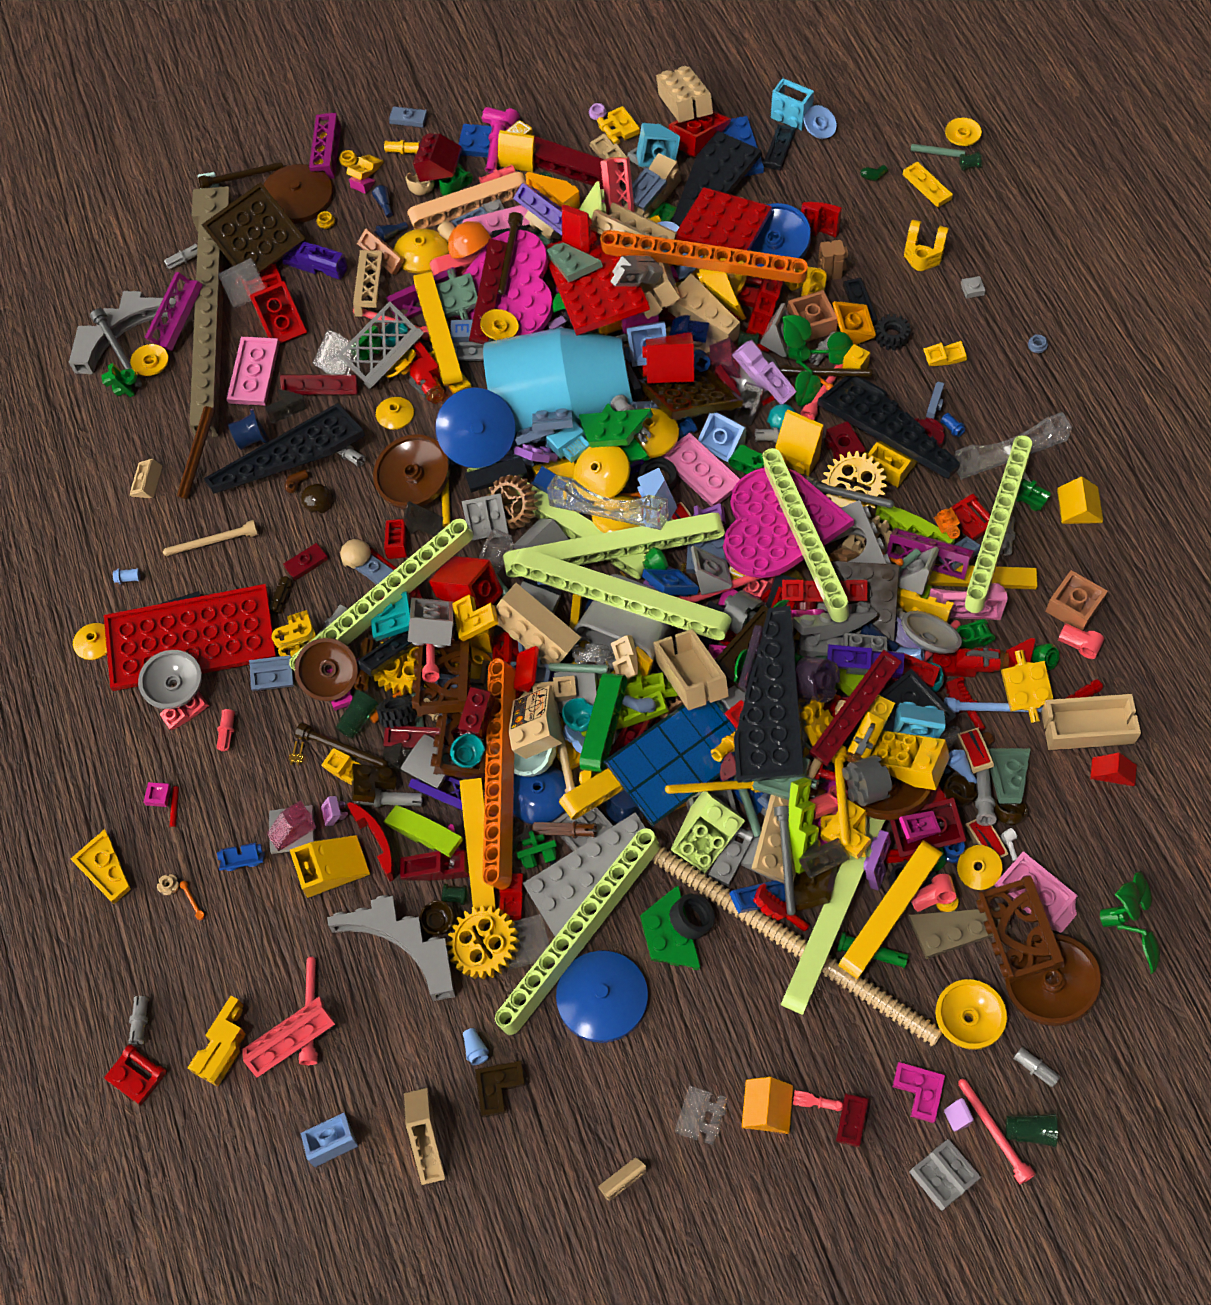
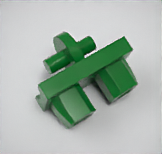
M372 326V333L379 334L378 328ZM361 336L359 347H369V336ZM372 336V347H381V337ZM351 350L352 354L356 355V350ZM359 350V360H367L370 357L369 350ZM372 350V352L378 354L381 350Z
M113 363L109 364V372L101 375L103 384L106 387L112 385V390L117 396L124 393L129 397L134 396L131 385L136 383V372L133 369L121 371Z
M1023 479L1016 501H1023L1029 504L1030 509L1038 511L1045 505L1051 493L1037 486V481L1029 482Z
M529 831L530 838L522 840L524 847L531 844L533 847L516 852L517 858L521 859L524 868L529 869L537 866L533 854L542 852L545 863L556 860L554 848L556 843L555 840L537 845V842L544 840L543 834L534 836L533 831Z

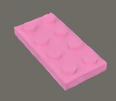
M241 337L227 395L228 404L266 406L279 348V340L277 338Z
M691 433L680 439L668 453L660 456L671 461L676 467L677 475L710 506L717 505L729 497L734 486L740 480Z

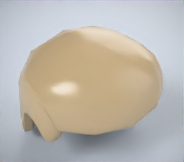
M408 173L406 176L407 186L415 195L427 194L434 188V180L419 182L417 174L412 176L411 173Z
M358 539L347 541L340 551L343 565L345 567L348 565L353 569L364 565L369 561L371 555L369 545Z

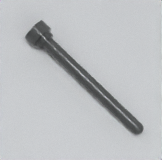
M98 308L90 313L92 321L100 325L125 370L133 369L106 322L107 314L104 309ZM137 375L134 385L139 388L142 382Z
M808 476L806 478L812 485L824 493L860 500L887 508L894 506V501L822 484L814 477Z
M789 806L774 807V817H777V821L780 824L786 910L788 915L793 916L796 913L788 823Z

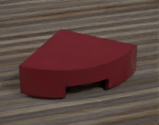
M732 752L725 756L721 764L720 777L722 782L736 776L735 757Z

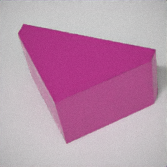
M933 811L899 818L908 844L941 832Z

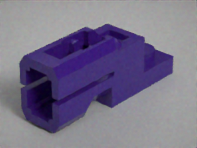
M303 242L300 248H296L282 258L285 265L313 274L320 270L327 276L339 280L342 279L347 271V263L343 253Z
M828 644L826 667L847 669V674L865 675L881 652L872 651V648ZM887 651L902 661L891 677L900 678L904 670L905 654L904 652Z

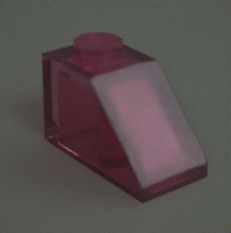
M729 337L710 345L708 357L711 365L716 367L721 365L728 375L735 378L741 377L740 364L732 356L738 349L732 339Z
M300 800L280 813L267 832V836L275 848L280 851L316 829L312 816Z

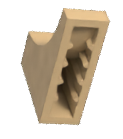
M428 1089L404 1093L406 1127L421 1185L445 1180Z

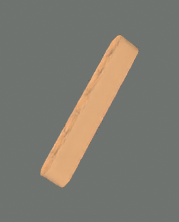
M515 172L413 206L408 210V216L414 229H426L441 224L446 220L450 221L461 217L479 207H483V204L500 199L501 203L510 201L515 196L522 183L527 184L523 173Z

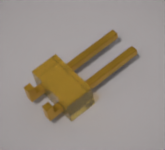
M295 741L293 754L290 753L289 755L291 765L294 762L299 766L303 762L302 749L304 742L301 744L300 753L295 754L297 741Z

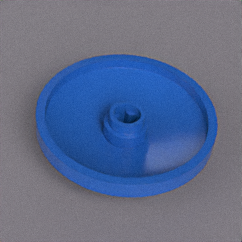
M782 203L768 204L772 206V212L750 250L802 259L811 243V230L808 220L800 210L793 206ZM757 264V266L762 267L764 264Z
M467 388L450 396L441 406L435 424L436 438L442 451L453 462L468 468L487 467L501 460L511 448L515 437L514 416L508 404L496 393L483 388Z
M594 951L575 959L560 977L556 990V1002L560 1017L570 1031L587 1041L606 1043L627 1036L639 1025L646 1012L648 991L643 974L630 959L611 951Z

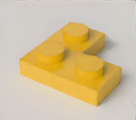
M467 595L452 603L458 636L462 641H466L499 624L496 608L491 603L476 610L475 600L471 595Z
M847 799L849 845L843 846L841 844L838 812L821 832V835L824 839L859 859L871 844L869 837L856 830V827L867 813L863 808Z

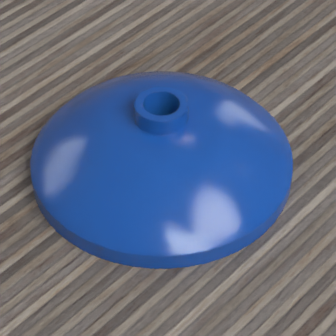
M550 766L544 773L534 777L514 774L513 815L528 824L552 822L558 819L565 812L559 803V800L565 794L564 789H566L563 773L556 767ZM535 786H540L541 789H539V790H534V787H535Z

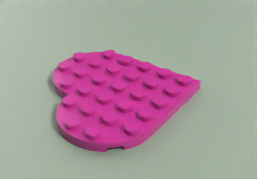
M517 230L506 292L504 295L497 293L495 309L508 311L517 319L519 327L515 336L542 331L549 323L553 314V295L542 280L548 267L546 247L538 236L525 230ZM510 231L504 232L492 239L508 242ZM488 243L463 274L471 273L477 294ZM475 308L467 313L469 320H473Z
M765 468L754 470L742 477L732 490L730 503L736 520L725 533L723 545L725 558L733 569L743 575L757 578L778 576L804 560V557L766 475ZM788 469L823 546L854 525L852 517L802 475Z

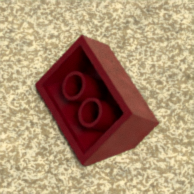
M429 133L423 136L413 161L419 182L453 177L463 150L462 146L440 133Z
M954 798L926 804L922 809L914 813L933 811L941 832L912 843H907L900 820H890L900 858L913 855L923 840L937 849L966 841Z

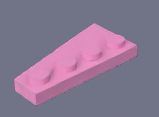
M522 205L463 219V222H480L489 235L494 230L510 228L508 217L511 212L522 214L524 217L522 225L530 226V221L525 218L528 210Z

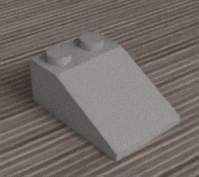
M411 598L408 642H412L414 645L433 644L435 647L451 646L453 601Z

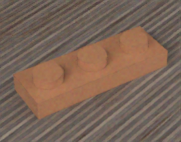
M365 228L357 242L363 250L382 251L381 265L391 274L396 275L405 259L373 231Z

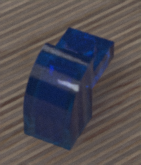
M682 315L672 321L669 336L692 332L693 341L706 343L709 323L690 320V315Z

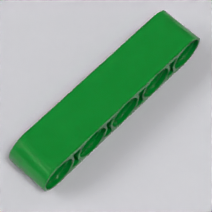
M603 673L601 676L580 755L579 765L581 770L602 772L606 769V764L603 761L609 758L627 687V677L624 674Z

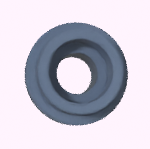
M1034 335L1028 341V348L1034 353H1042L1047 349L1048 343L1043 335Z

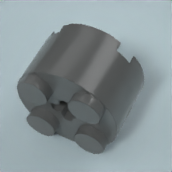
M745 590L739 591L734 596L729 595L724 602V606H726L724 613L728 614L732 619L728 630L738 634L765 602Z
M873 755L849 763L847 767L842 769L843 777L847 780L849 787L847 793L851 802L856 801L859 805L865 806L890 797L888 791L892 790L891 777L886 765L881 766L878 762L881 761L880 757Z

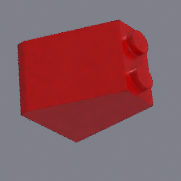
M692 332L646 339V346H642V357L646 358V365H643V377H647V383L694 382V342Z
M453 556L429 580L437 598L443 601H453L454 603L467 595H471L474 597L476 610L489 603L494 604L503 593L489 559Z

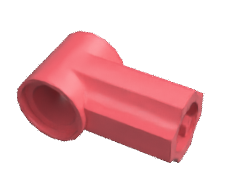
M1066 623L1058 641L1078 649L1082 656L1094 659L1097 657L1104 642V637L1098 632H1085Z
M836 785L830 787L828 793L808 800L815 803L814 819L829 813L835 815L838 812Z
M948 874L936 875L932 879V884L919 889L911 900L914 909L919 912L936 903H952L956 899V892L951 876Z

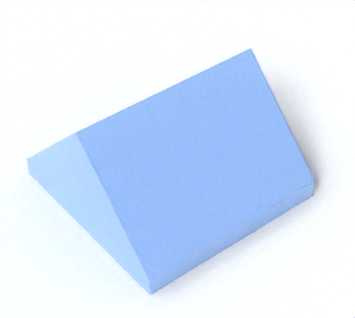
M719 412L710 413L698 441L713 455L728 462V459L737 447L745 444L746 427Z
M345 1113L301 1133L306 1157L314 1167L358 1147Z

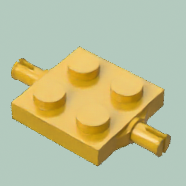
M1024 650L1015 651L1017 665L1001 670L1010 712L1017 710L1028 711L1031 723L1039 722L1037 708L1044 705L1045 700H1053L1045 661L1036 663L1026 662Z

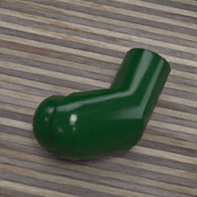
M881 165L878 169L866 167L861 170L860 175L867 180L877 181L888 172V168L885 165Z

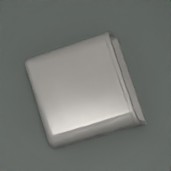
M612 574V575H610V576H613V577H616V578H619V579H622V580H625V581H628V582H631V583H634V584H637V585H640V586H643V587L650 588V589H653V590L658 591L657 589H655V588H653V587L647 586V585H645V584H642V583L637 582V581H635V580L629 579V578L624 577V576H622V575H619V574ZM593 600L574 627L573 631L581 638L570 651L614 668L612 663L616 661L611 643L626 635H632L635 648L638 646L653 660L651 670L649 671L650 675L656 664L653 642L670 637L675 626ZM581 641H588L591 645L583 648L579 643ZM601 648H606L610 651V653L607 655H600L598 653V650Z

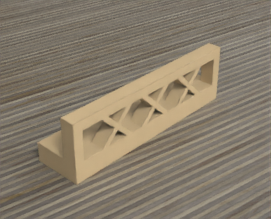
M360 250L353 301L355 316L362 317L363 307L376 308L382 251ZM368 257H378V259L371 263ZM370 269L375 271L372 275H368ZM371 282L374 286L368 289L366 284ZM369 295L373 300L365 301L364 298Z

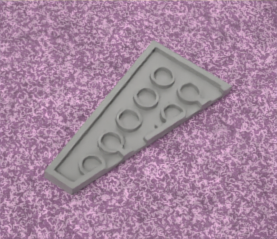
M636 813L523 883L555 937L636 833L645 828Z

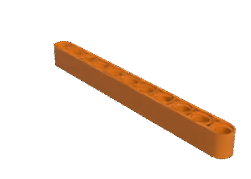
M607 230L601 234L602 250L608 255L620 257L627 255L651 256L655 262L792 283H802L807 278L808 264L800 258ZM683 252L689 253L687 255H681V253ZM720 258H725L726 260H725V261H720L719 259H720ZM757 264H764V266L759 267ZM776 267H783V269L778 270Z
M496 658L491 661L488 667V691L496 699L486 729L482 877L486 884L504 890L509 887L512 880L514 752L511 748L509 725L516 690L513 688L515 668L502 659Z

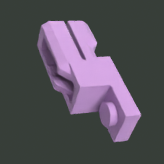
M753 340L744 343L732 354L762 392L768 390L779 404H784L797 392L773 362L769 363Z

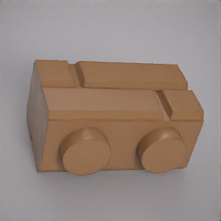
M834 240L831 243L829 241L821 242L817 268L823 269L826 272V281L841 279L843 271L846 270L845 258H848L847 247L843 246L841 240Z

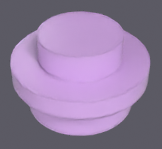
M595 103L589 109V116L594 120H598L600 117L604 118L606 116V108L601 103Z

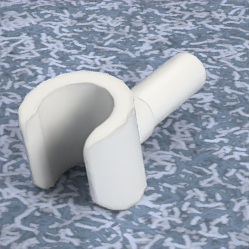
M1010 828L1002 833L1001 840L1004 844H1007L1012 860L1015 861L1017 855L1012 841L1017 839V835Z

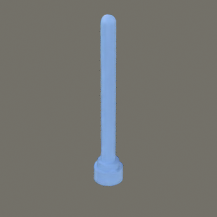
M945 697L944 704L954 714L959 711L1010 712L1008 703L959 702V700ZM1043 705L1037 708V712H1041ZM1017 710V711H1012V712H1028V711H1025V710Z

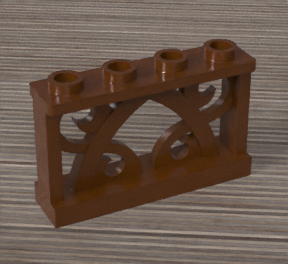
M470 639L466 641L451 640V646L435 647V654L440 653L442 655L441 658L435 655L437 667L441 669L445 666L450 673L459 675L448 680L444 687L437 685L435 682L430 683L423 680L422 669L426 665V643L415 648V659L418 662L414 664L416 680H413L415 696H412V708L416 709L418 717H422L425 714L460 712L462 715L471 687L472 648ZM452 662V666L456 663L459 665L457 667H451L449 663ZM451 685H458L457 688H452V687H450V686H451ZM428 695L432 696L430 698L431 702H425L424 698Z
M460 712L438 715L436 728H439V735L435 734L433 747H437L436 754L432 753L430 766L434 767L433 774L467 779L482 778V783H485L486 733L484 739H481L485 746L481 761L473 766L477 769L461 768L456 764H445L443 756L450 754L451 745L455 740L451 733L459 726L462 715ZM447 718L450 719V720H452V721L446 726V720H447ZM444 740H445L446 744L448 745V747H444V748H443V742H444Z
M1031 875L1023 877L1022 880L984 892H978L979 900H976V904L980 914L985 913L987 921H984V926L987 934H992L995 940L991 945L995 956L1000 955L1003 962L999 964L1003 978L1008 977L1010 983L1048 970L1064 967V960ZM1025 889V892L1020 894L1013 901L1007 895L1009 893ZM994 898H1002L1009 905L1006 908L1003 904L996 903L1000 910L994 912L990 908V902ZM1021 907L1023 911L1024 908L1028 907L1031 909V913L1025 916L1018 908ZM1014 913L1025 922L1038 923V926L1033 928L1028 934L1027 945L1021 944L1005 934L1007 925ZM993 918L1000 919L997 929L995 927ZM1040 936L1042 942H1035V947H1032V938ZM1002 943L1011 948L1006 954ZM1023 954L1028 955V963L1024 968L1016 969L1011 965V958L1013 956L1019 958V964L1023 960ZM1033 956L1051 957L1049 961L1033 965Z

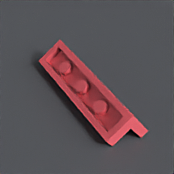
M610 157L602 160L601 170L606 214H609L613 202L622 206L621 201L623 199L628 203L627 209L635 212L629 157ZM618 162H624L623 173L618 169ZM621 180L626 184L625 191L620 188Z
M319 996L242 1049L243 1061L256 1078L335 1025L334 1020L326 1011L321 997Z

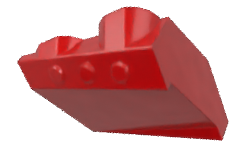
M565 204L562 205V242L584 253H589L592 244L597 241L596 235L590 227L592 226V220L589 217V213Z

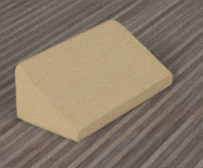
M153 458L139 462L130 491L131 497H154L162 470L160 463Z
M634 1158L600 1184V1191L608 1201H611L646 1173V1166L638 1158Z

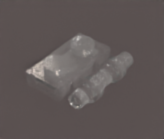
M689 1085L675 1133L698 1140L701 1131L707 1133L704 1142L713 1145L716 1136H719L721 1130L719 1128L721 1118L726 1114L727 1098L719 1095L715 1104L711 1103V1092ZM707 1111L713 1113L710 1124L703 1123Z

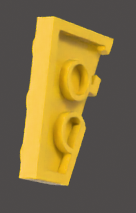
M898 588L897 608L901 607L906 612H926L939 617L947 623L949 622L954 605L953 602L939 603L937 598L930 596L928 599L920 598L916 592Z
M105 829L71 858L77 867L113 904L131 890Z

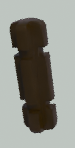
M287 576L280 578L278 583L280 586H277L272 598L273 602L270 603V611L274 614L280 613L282 609L281 604H284L289 591L288 588L291 586L292 579Z

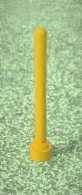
M842 745L832 759V763L835 765L841 844L847 846L850 843L845 779L842 774L843 763L847 758V749Z
M723 781L676 784L665 787V792L668 794L750 789L755 793L761 791L753 789L754 781L742 783Z

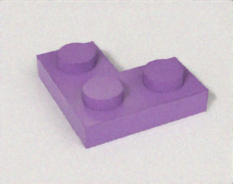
M523 444L522 447L515 446L514 454L531 461L549 463V461L557 462L558 456L551 452L552 449L549 447L540 446V448H537L534 445Z
M882 830L879 831L877 837L873 838L871 855L866 857L863 866L870 888L878 891L886 873L884 860L891 844L889 832Z

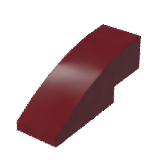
M465 850L454 852L451 858L436 851L402 857L400 861L401 880L430 881L470 877L468 857Z

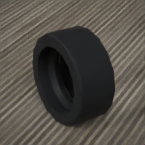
M661 457L645 461L641 465L639 477L657 468L666 471L670 476L666 483L671 492L677 482V472L674 464L668 459Z
M691 893L683 895L671 907L669 914L674 929L687 939L695 940L701 938L712 928L715 921L714 910L705 898ZM683 906L690 907L698 913L701 919V927L692 925L683 914Z

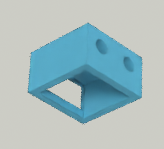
M782 78L772 92L771 118L802 131L805 127L804 115L813 106L814 91ZM785 85L808 95L803 102L786 96Z

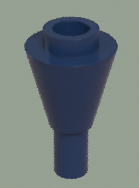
M383 185L376 186L372 191V196L383 208L386 217H392L389 188Z
M406 222L397 225H378L374 233L386 242L398 232L408 229V225Z
M872 623L868 626L864 625L860 632L863 635L886 637ZM887 638V648L895 652L899 644Z

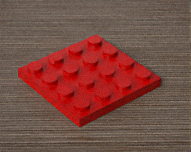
M703 187L677 230L675 240L750 251L772 212V206Z

